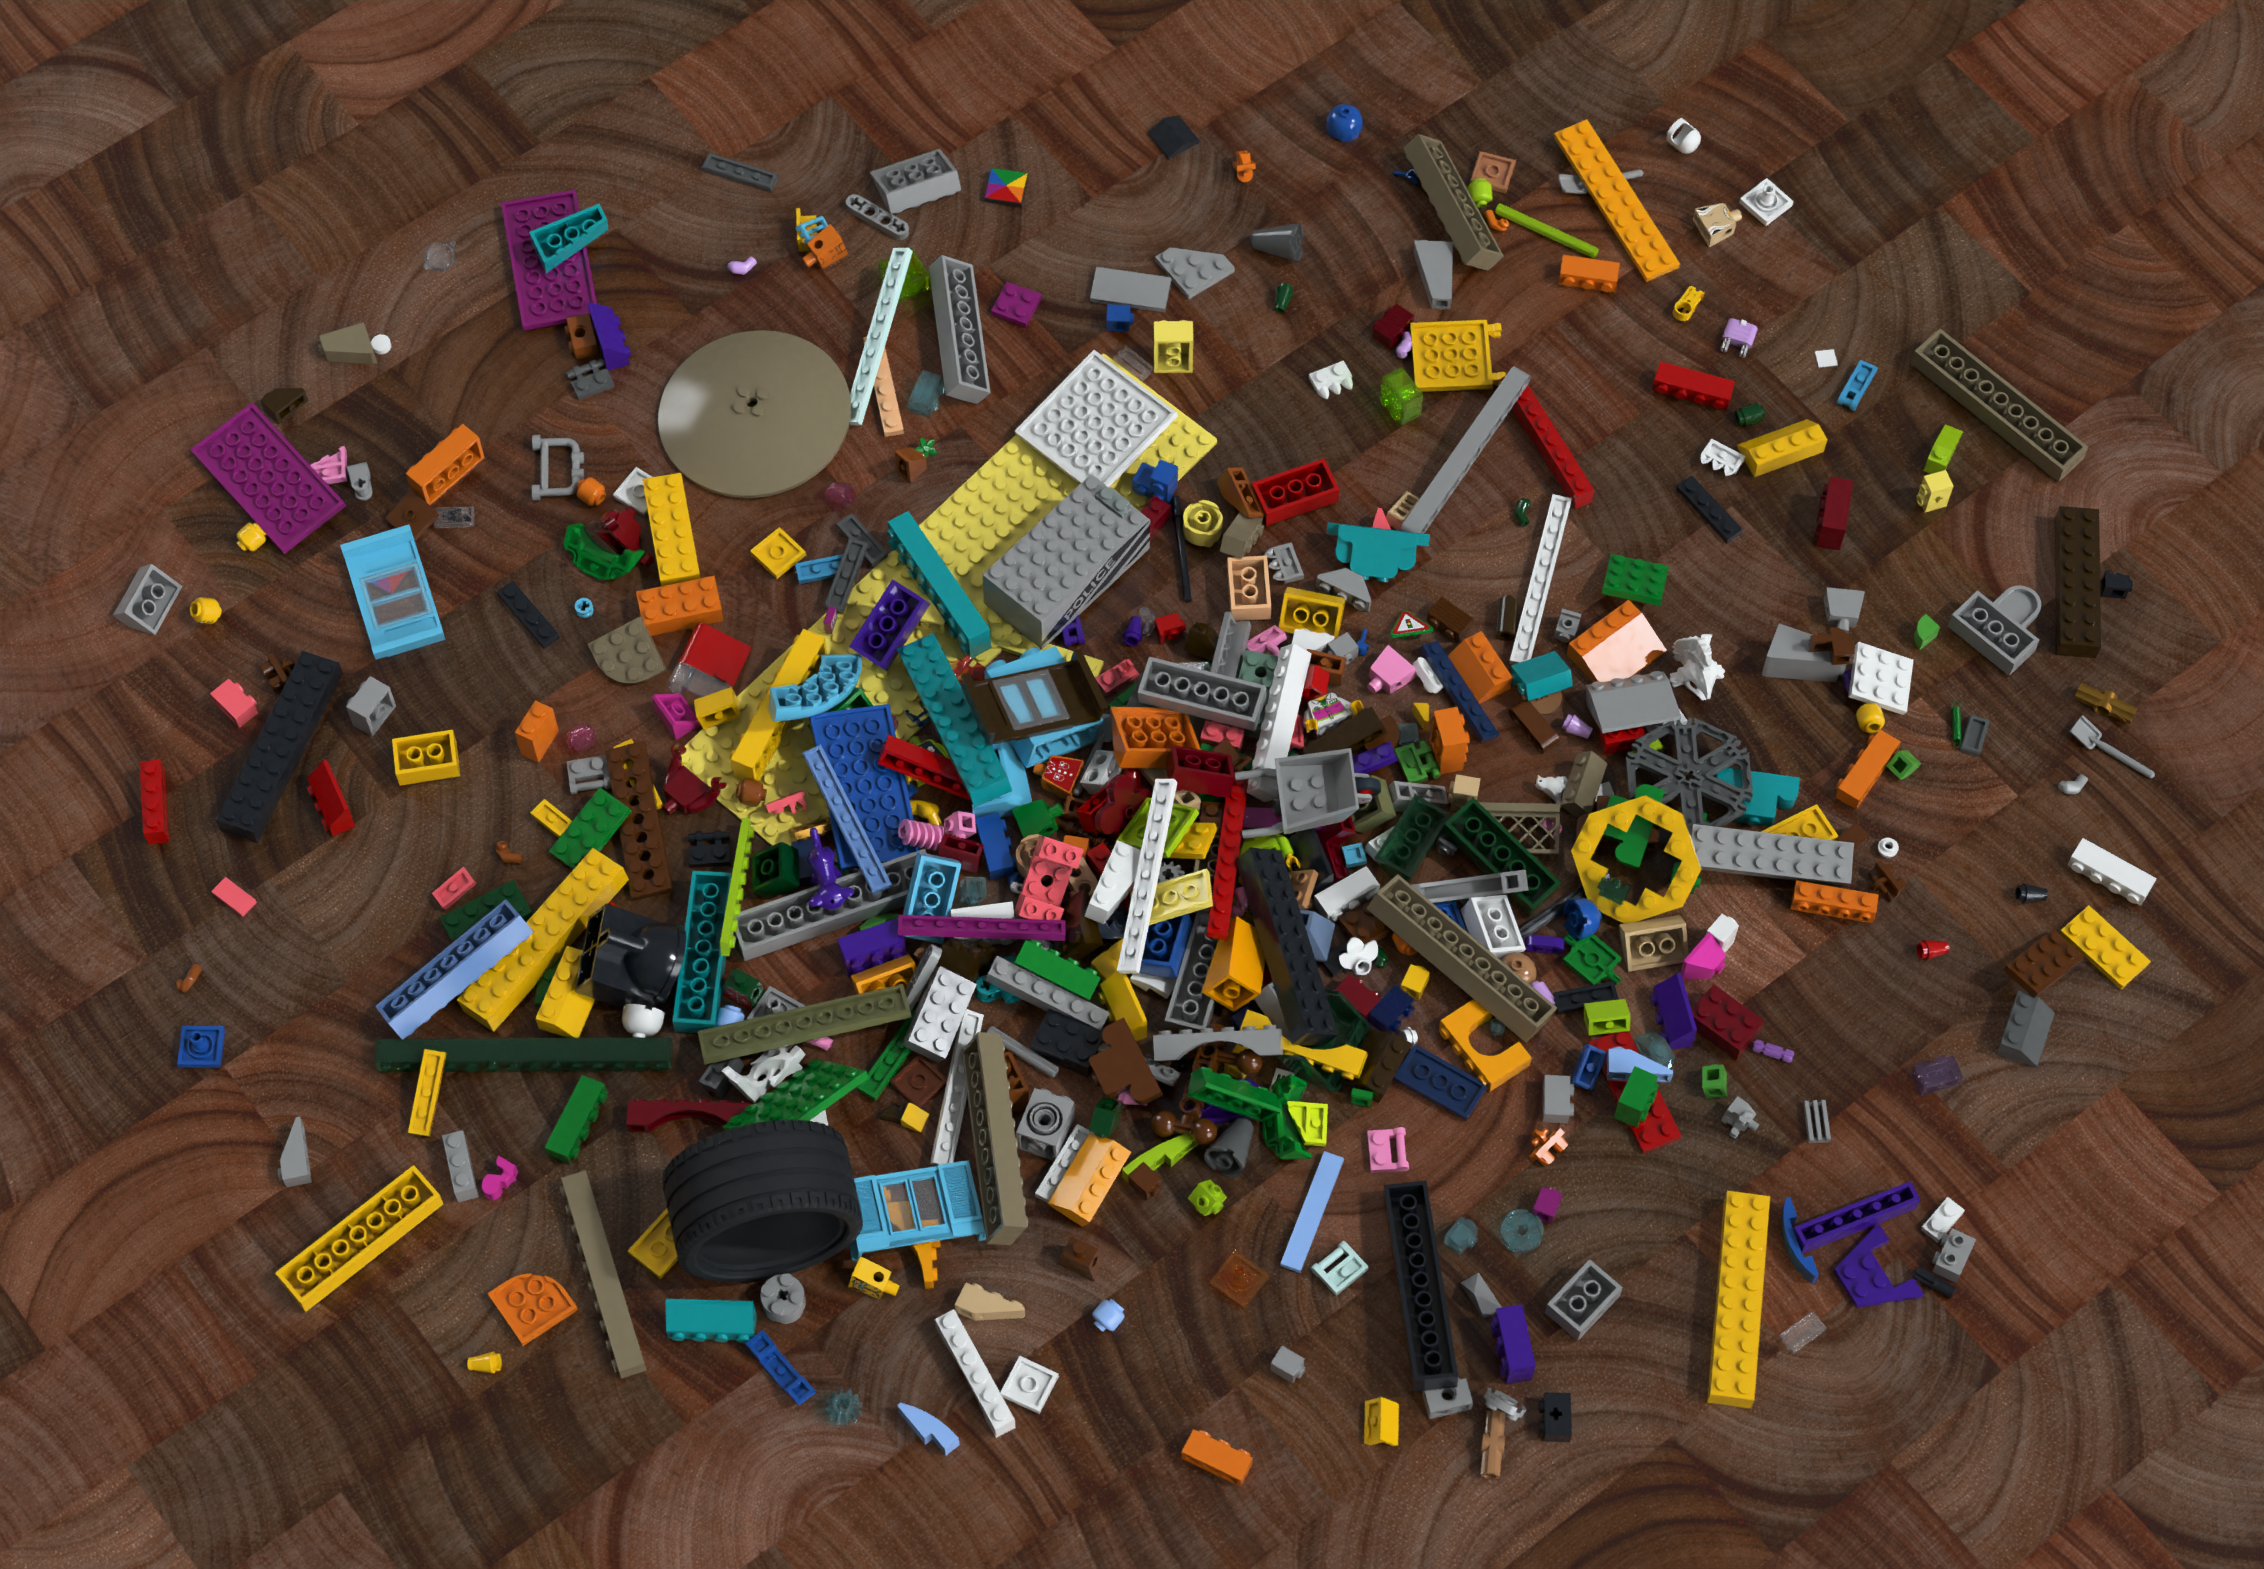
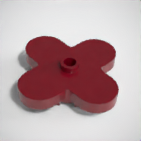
M1121 774L1116 775L1110 781L1106 796L1109 798L1106 804L1102 805L1096 813V829L1105 834L1115 833V839L1117 840L1147 797L1152 798V792L1141 787L1134 789V784L1130 777Z

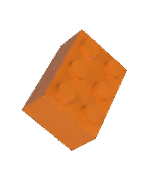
M1458 707L1433 712L1430 742L1435 760L1439 765L1440 774L1463 770L1464 762H1467V743H1470L1468 731L1464 732V716L1459 714Z

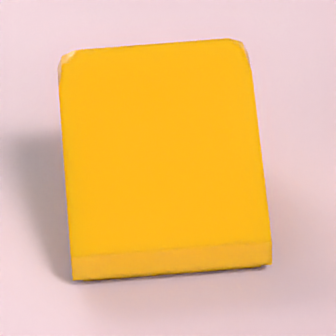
M1413 703V715L1423 730H1427L1429 724L1428 703Z
M908 1103L901 1118V1126L921 1133L929 1113L912 1103Z

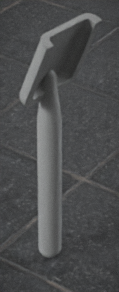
M1639 169L1622 174L1628 180L1643 176V171ZM1559 174L1558 180L1564 193L1586 194L1588 192L1578 175Z
M1102 714L1103 723L1096 739L1097 742L1073 790L1074 796H1079L1083 790L1080 781L1096 750H1101L1103 742L1112 741L1110 714Z
M2083 715L2070 730V733L2087 749L2091 750L2096 745L2104 752L2146 777L2153 778L2155 776L2154 771L2109 744L2100 741L2102 733Z

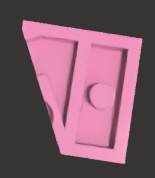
M345 446L340 447V451L331 457L326 455L320 461L310 465L327 484L348 481L347 450Z

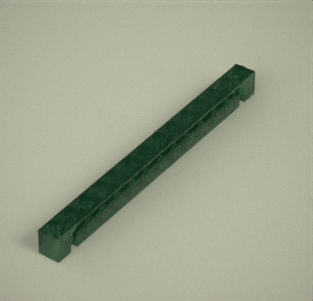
M671 1037L377 1039L375 1052L377 1069L386 1073L393 1070H402L408 1073L420 1070L424 1049L447 1053L443 1069L446 1072H455L456 1070H465L467 1072H476L477 1070H486L488 1072H497L498 1070L517 1072L519 1070H529L531 1072H538L540 1070H550L553 1072L571 1070L579 1072L583 1069H591L596 1072L603 1071L604 1069H612L614 1071H624L625 1069H633L635 1071H645L646 1069L666 1071L667 1069H672L673 1042Z

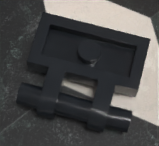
M715 830V832L707 833L696 831V833L688 834L689 842L697 841V846H689L690 868L731 865L730 843L722 844V840L730 839L729 831L721 832V830ZM715 840V844L704 845L703 841Z

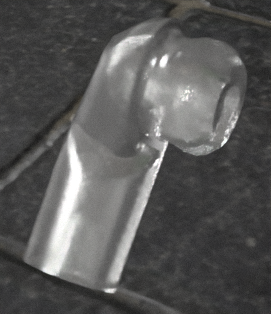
M1144 606L1139 610L1141 619L1144 622L1142 634L1150 636L1155 626L1156 617L1151 609Z

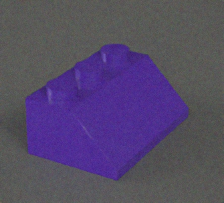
M587 303L592 327L607 370L629 365L628 357L631 356L628 345L624 346L623 342L626 341L623 330L619 331L618 326H621L618 314L614 315L610 307Z
M1678 973L1655 985L1652 994H1650L1652 1007L1655 1006L1657 1012L1655 1013V1020L1662 1030L1660 1032L1662 1044H1666L1667 1051L1692 1047L1697 1032L1682 975Z

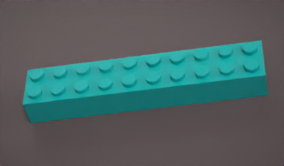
M934 633L898 648L897 651L901 662L974 807L1011 792L1012 788L1008 776L992 745L988 746L961 685Z

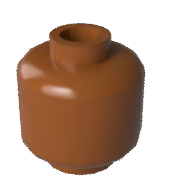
M749 778L739 782L736 790V798H739L741 804L757 807L761 801H765L767 789H763L761 781Z

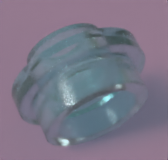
M1495 1017L1494 1020L1490 1021L1489 1032H1491L1492 1037L1502 1036L1505 1025Z

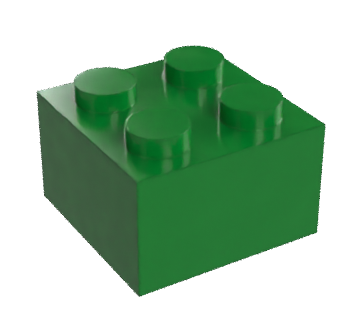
M1634 1066L1618 1101L1614 1118L1638 1128L1640 1121L1645 1122L1649 1113L1648 1110L1653 1104L1659 1085L1656 1084L1658 1076Z

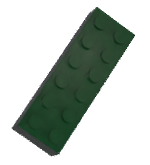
M1474 797L1444 823L1441 832L1485 875L1526 870L1528 891L1505 894L1528 917L1558 891L1561 882Z

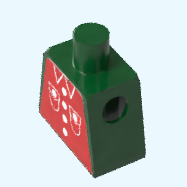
M737 968L733 969L725 981L722 990V996L751 1011L765 993L758 979Z

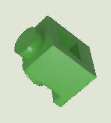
M1712 1064L1710 1066H1702V1088L1706 1099L1727 1097V1073L1724 1065Z

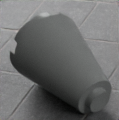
M1293 223L1257 229L1250 234L1249 242L1253 249L1291 261H1299L1303 247H1300V242L1304 240L1303 227L1301 224Z
M1246 1118L1235 1119L1206 1149L1204 1159L1210 1168L1214 1171L1216 1168L1221 1170V1175L1227 1177H1238L1241 1175L1245 1168L1254 1131L1250 1120Z

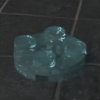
M1525 1209L1510 1212L1503 1220L1500 1228L1503 1243L1510 1251L1520 1253L1530 1252L1538 1247L1544 1233L1541 1219ZM1520 1226L1524 1230L1527 1229L1528 1232L1525 1235H1520L1516 1232Z

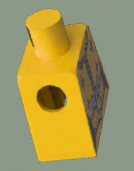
M860 1256L848 1287L880 1299L883 1292L896 1296L900 1284L889 1280L891 1271Z

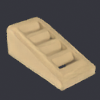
M1406 491L1386 515L1389 526L1399 531L1403 522L1419 501V498Z

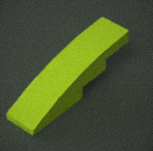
M1186 1134L1161 1143L1122 1169V1177L1128 1182V1176L1143 1162L1153 1171L1164 1162L1172 1167L1198 1143L1192 1139L1191 1135Z

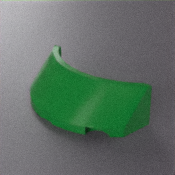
M582 523L568 525L563 542L565 550H569L573 557L572 562L584 573L598 579H614L629 573L645 553L643 550L631 551L629 549L624 550L622 555L608 552L590 537Z
M1291 1074L1275 1081L1271 1087L1272 1093L1277 1095L1281 1106V1113L1262 1122V1133L1268 1148L1272 1149L1279 1158L1312 1159V1154L1307 1152L1302 1145L1296 1126L1286 1107L1287 1101H1301L1307 1087V1081Z

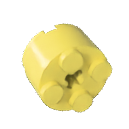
M1201 500L1193 505H1188L1183 514L1184 538L1197 546H1213L1222 534L1223 516L1219 507L1207 500Z

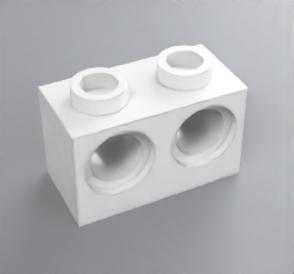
M1096 750L1080 781V784L1090 795L1096 794L1113 777L1121 773L1123 768H1119L1114 751Z

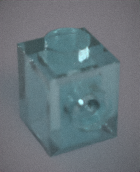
M965 877L960 881L961 902H967V905H978L979 902L987 898L986 877Z
M1461 1216L1446 1233L1444 1243L1462 1255L1468 1247L1472 1248L1477 1242V1226L1473 1221L1464 1219Z

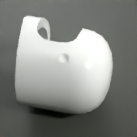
M1682 118L1678 119L1667 133V142L1684 154H1690L1696 150L1701 141L1699 131ZM1684 124L1680 133L1673 139L1674 132Z

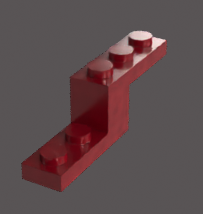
M1351 816L1343 822L1321 826V830H1316L1334 873L1333 882L1335 883L1349 876L1339 845L1356 834Z

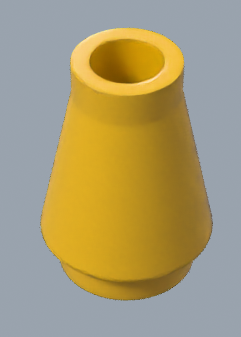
M494 1351L469 1357L467 1361L469 1370L495 1373L501 1370V1356L499 1353L495 1354Z

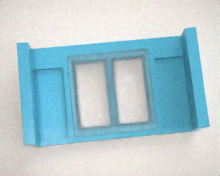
M410 525L340 545L376 660L446 640Z
M969 1160L890 1174L854 1178L862 1211L863 1227L854 1242L849 1245L852 1262L858 1261L860 1256L862 1257V1253L970 1235H976L978 1241L986 1240Z

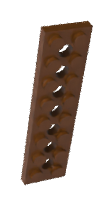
M640 741L605 750L613 797L632 810L619 827L631 897L635 901L673 891L646 743ZM632 761L634 763L632 768L624 769L626 762ZM629 780H637V784L634 787H627ZM639 797L640 803L636 806H631L632 799ZM636 817H644L642 823L634 824V819ZM640 835H647V839L645 842H637V839ZM644 853L651 854L650 859L647 861H641V856ZM647 872H654L652 879H644V875Z

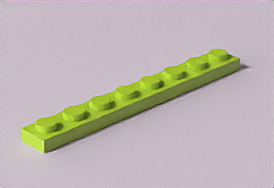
M742 818L720 940L721 956H730L731 948H735V936L733 934L738 931V920H736V917L741 914V904H739V901H743L744 889L742 885L746 884V873L744 871L749 868V857H747V854H751L752 842H750V839L754 838V827H751L750 818Z

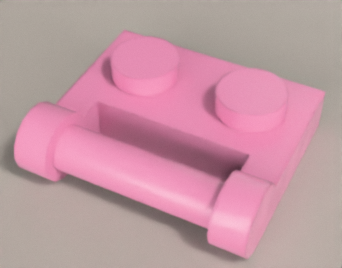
M1397 1127L1387 1130L1367 1131L1371 1173L1409 1170L1404 1137L1406 1136L1405 1128ZM1389 1138H1396L1397 1163H1392Z

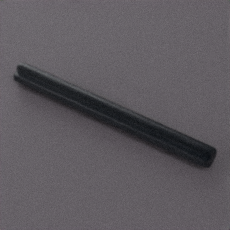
M1608 872L1600 887L1611 880V875ZM1583 885L1518 928L1522 940L1561 915L1567 900L1585 898L1586 894Z

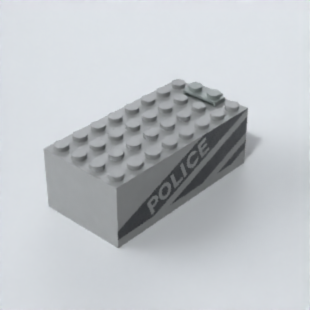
M1091 474L983 574L984 604L1030 641L1034 642L1040 649H1044L1076 616L1080 615L1150 549V519L1134 508L1130 501L1112 487L1109 488Z

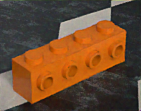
M1796 880L1790 909L1873 923L1877 913L1879 894Z

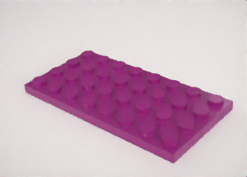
M576 189L501 202L523 330L567 323L566 318L589 313L587 303L597 304L587 247H583L546 273L531 244L529 235L530 231L580 212Z
M250 403L190 449L193 455L252 520L261 527L283 554L287 553L346 507L344 501L253 403Z

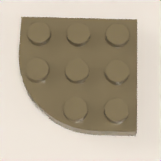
M638 617L588 644L599 668L608 677L626 684L643 683L667 671L642 617Z

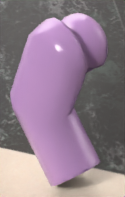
M750 256L745 262H730L728 270L734 274L744 275L757 262Z
M1410 332L1402 334V341L1396 347L1397 356L1401 359L1407 357V352L1412 348Z

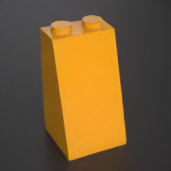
M1237 916L1230 920L1228 937L1226 941L1218 940L1202 988V993L1233 1012L1261 994L1265 955L1257 929Z

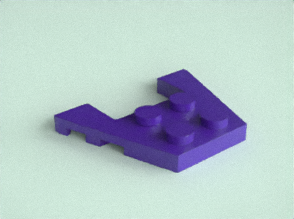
M1880 1224L1876 1225L1834 1269L1836 1277L1856 1308L1881 1305L1892 1301L1901 1302L1912 1298L1920 1299L1924 1295L1914 1278L1897 1287H1893L1871 1251L1889 1242Z

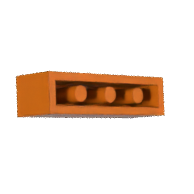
M1881 729L1876 735L1872 734L1867 741L1868 747L1865 750L1862 748L1858 753L1856 764L1851 763L1846 771V778H1841L1837 783L1835 797L1852 808L1857 809L1885 770L1886 765L1897 753L1901 741Z

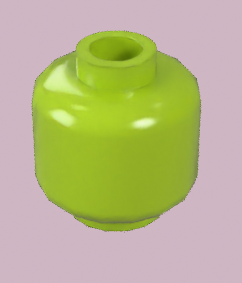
M1474 179L1467 186L1477 208L1486 207L1487 203L1492 201V186L1486 179Z

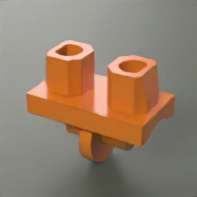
M1247 150L1237 151V162H1232L1233 168L1237 171V178L1240 181L1249 182L1253 177L1252 169H1256L1255 163L1250 159V153Z
M1546 1128L1542 1132L1535 1129L1532 1132L1534 1140L1531 1142V1145L1533 1147H1536L1538 1144L1540 1145L1528 1157L1532 1161L1538 1160L1543 1166H1548L1555 1159L1548 1149L1552 1146L1557 1153H1560L1568 1146V1143L1562 1137L1565 1132L1561 1128L1557 1131L1554 1130L1548 1137L1546 1136L1549 1131Z

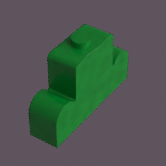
M1643 784L1637 787L1634 799L1647 795L1661 802L1665 790ZM1611 795L1607 808L1630 800L1617 795ZM1636 814L1628 832L1608 824L1602 837L1620 843L1614 855L1615 860L1619 864L1639 870L1654 823Z

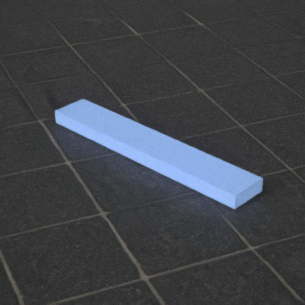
M1324 1151L1280 1263L1281 1267L1301 1273L1343 1165L1344 1158Z

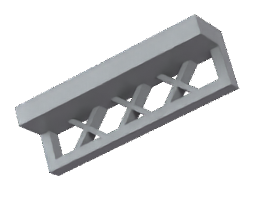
M1225 612L1210 672L1239 678L1252 626L1249 621L1236 622L1231 612Z

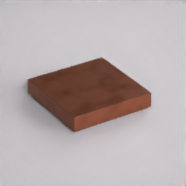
M918 1054L889 1083L909 1103L922 1109L946 1087L947 1078L921 1054Z

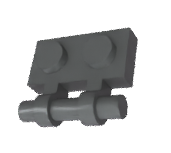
M602 358L596 361L593 359L586 365L581 367L575 366L573 370L566 372L568 379L577 378V380L571 382V385L579 401L615 387L607 368L601 371L598 369L605 365ZM592 370L593 374L583 377L582 374Z

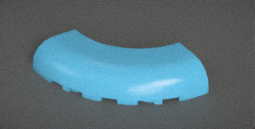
M861 654L821 655L818 674H814L804 680L803 685L797 686L792 684L770 687L768 708L772 721H789L811 717L828 711L841 703L858 683L862 668Z

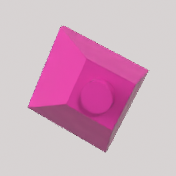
M1710 932L1707 933L1683 961L1680 971L1683 980L1711 979L1715 973L1720 974L1725 968L1726 954Z

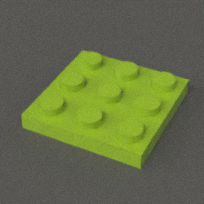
M1147 797L1118 837V841L1137 849H1142L1152 798ZM1173 803L1163 852L1164 858L1170 857L1199 815L1197 808Z

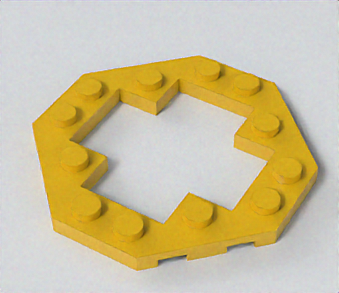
M1645 795L1589 814L1571 852L1586 897L1598 907L1600 912L1627 924L1684 906L1702 869L1683 813ZM1637 814L1673 832L1664 852L1682 860L1665 896L1645 888L1637 905H1634L1600 888L1609 869L1592 861L1591 858L1608 824L1628 832Z

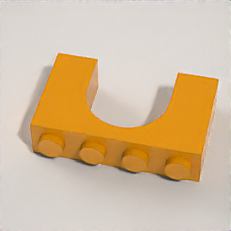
M1473 999L1440 1021L1439 1032L1445 1040L1448 1039L1455 1054L1461 1055L1465 1060L1464 1063L1470 1072L1473 1071L1477 1079L1484 1086L1488 1085L1487 1090L1491 1092L1529 1067L1532 1057L1520 1042L1495 1056L1482 1055L1474 1050L1469 1042V1035L1476 1028L1492 1019L1493 1015Z

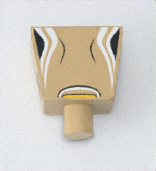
M1724 203L1696 208L1693 216L1694 223L1709 247L1731 236L1735 231L1736 222L1742 220L1739 209L1730 212Z

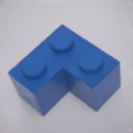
M1161 459L1156 468L1142 462L1132 480V491H1135L1140 496H1147L1151 499L1155 495L1164 502L1169 503L1178 487V466Z

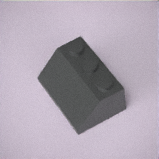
M2018 990L1996 1054L2037 1068L2055 1012L2039 997L2034 998L2029 993Z

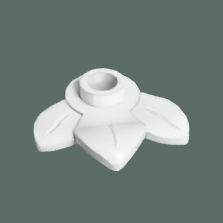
M1352 937L1347 943V953L1339 955V962L1345 969H1352L1357 975H1366L1371 970L1372 961L1377 957V942L1372 940L1364 945L1360 939Z

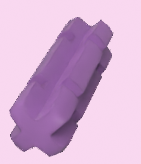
M1758 1039L1754 1041L1752 1048L1755 1052H1764V1055L1776 1059L1782 1058V1061L1791 1063L1794 1056V1051L1786 1049L1785 1051L1783 1047L1771 1043L1764 1044V1041Z

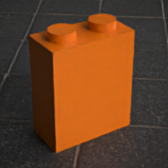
M536 700L515 731V736L521 755L539 763L558 734L559 729L553 708Z

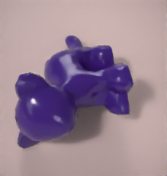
M812 827L809 833L814 850L809 851L807 862L813 870L811 883L815 886L819 885L820 889L817 894L809 899L808 904L810 906H819L826 910H836L842 906L846 898L853 895L854 890L835 883L842 873L837 867H834V852L827 846L822 847L818 830Z

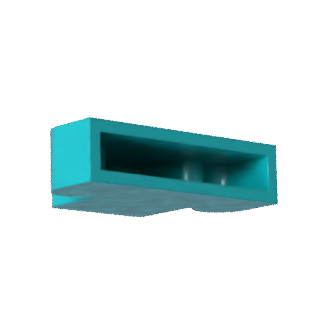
M1726 768L1716 774V778L1735 787L1741 788L1743 786L1741 769ZM1751 771L1753 797L1750 803L1742 802V804L1747 806V810L1742 816L1733 821L1746 823L1750 826L1771 827L1776 816V806L1789 810L1795 805L1799 792L1800 778Z

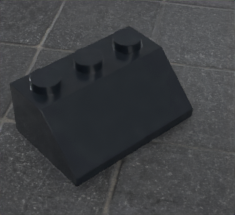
M1315 828L1298 831L1290 836L1288 841L1294 852L1292 855L1300 863V868L1297 863H1294L1292 865L1293 870L1314 869L1318 873L1311 895L1314 898V895L1333 885L1334 873Z

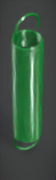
M1954 702L1958 703L1959 707L1951 708L1952 741L1955 743L1960 742L1961 745L1960 703Z

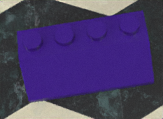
M892 579L849 647L885 671H888L898 655L897 649L904 646L930 603Z

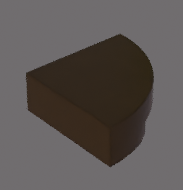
M896 1102L885 1108L881 1113L880 1119L901 1124V1118L906 1109V1102Z

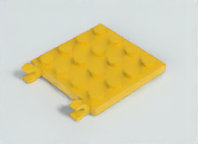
M1487 320L1410 323L1415 392L1493 389V384L1499 386L1502 377L1506 376V372L1492 373L1489 335L1494 338L1501 337V324H1487Z

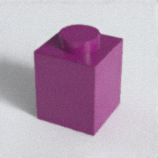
M1542 1187L1531 1217L1552 1224L1560 1205L1562 1194L1554 1188Z

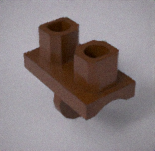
M273 653L267 655L268 661L261 664L260 668L265 677L276 673L277 676L268 680L275 692L284 688L288 680L286 675L290 676L295 662L282 659L280 661L282 665L280 666Z
M1879 861L1868 873L1874 882L1871 889L1873 892L1880 890L1890 902H1893L1907 884L1903 879L1899 878L1896 880L1893 874L1895 871L1890 863L1883 864L1882 861Z

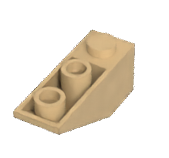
M965 1283L955 1303L956 1313L975 1321L1025 1317V1308L1021 1303L1015 1300L1010 1302L1003 1299V1296L997 1292L989 1293L982 1286L972 1283V1285Z

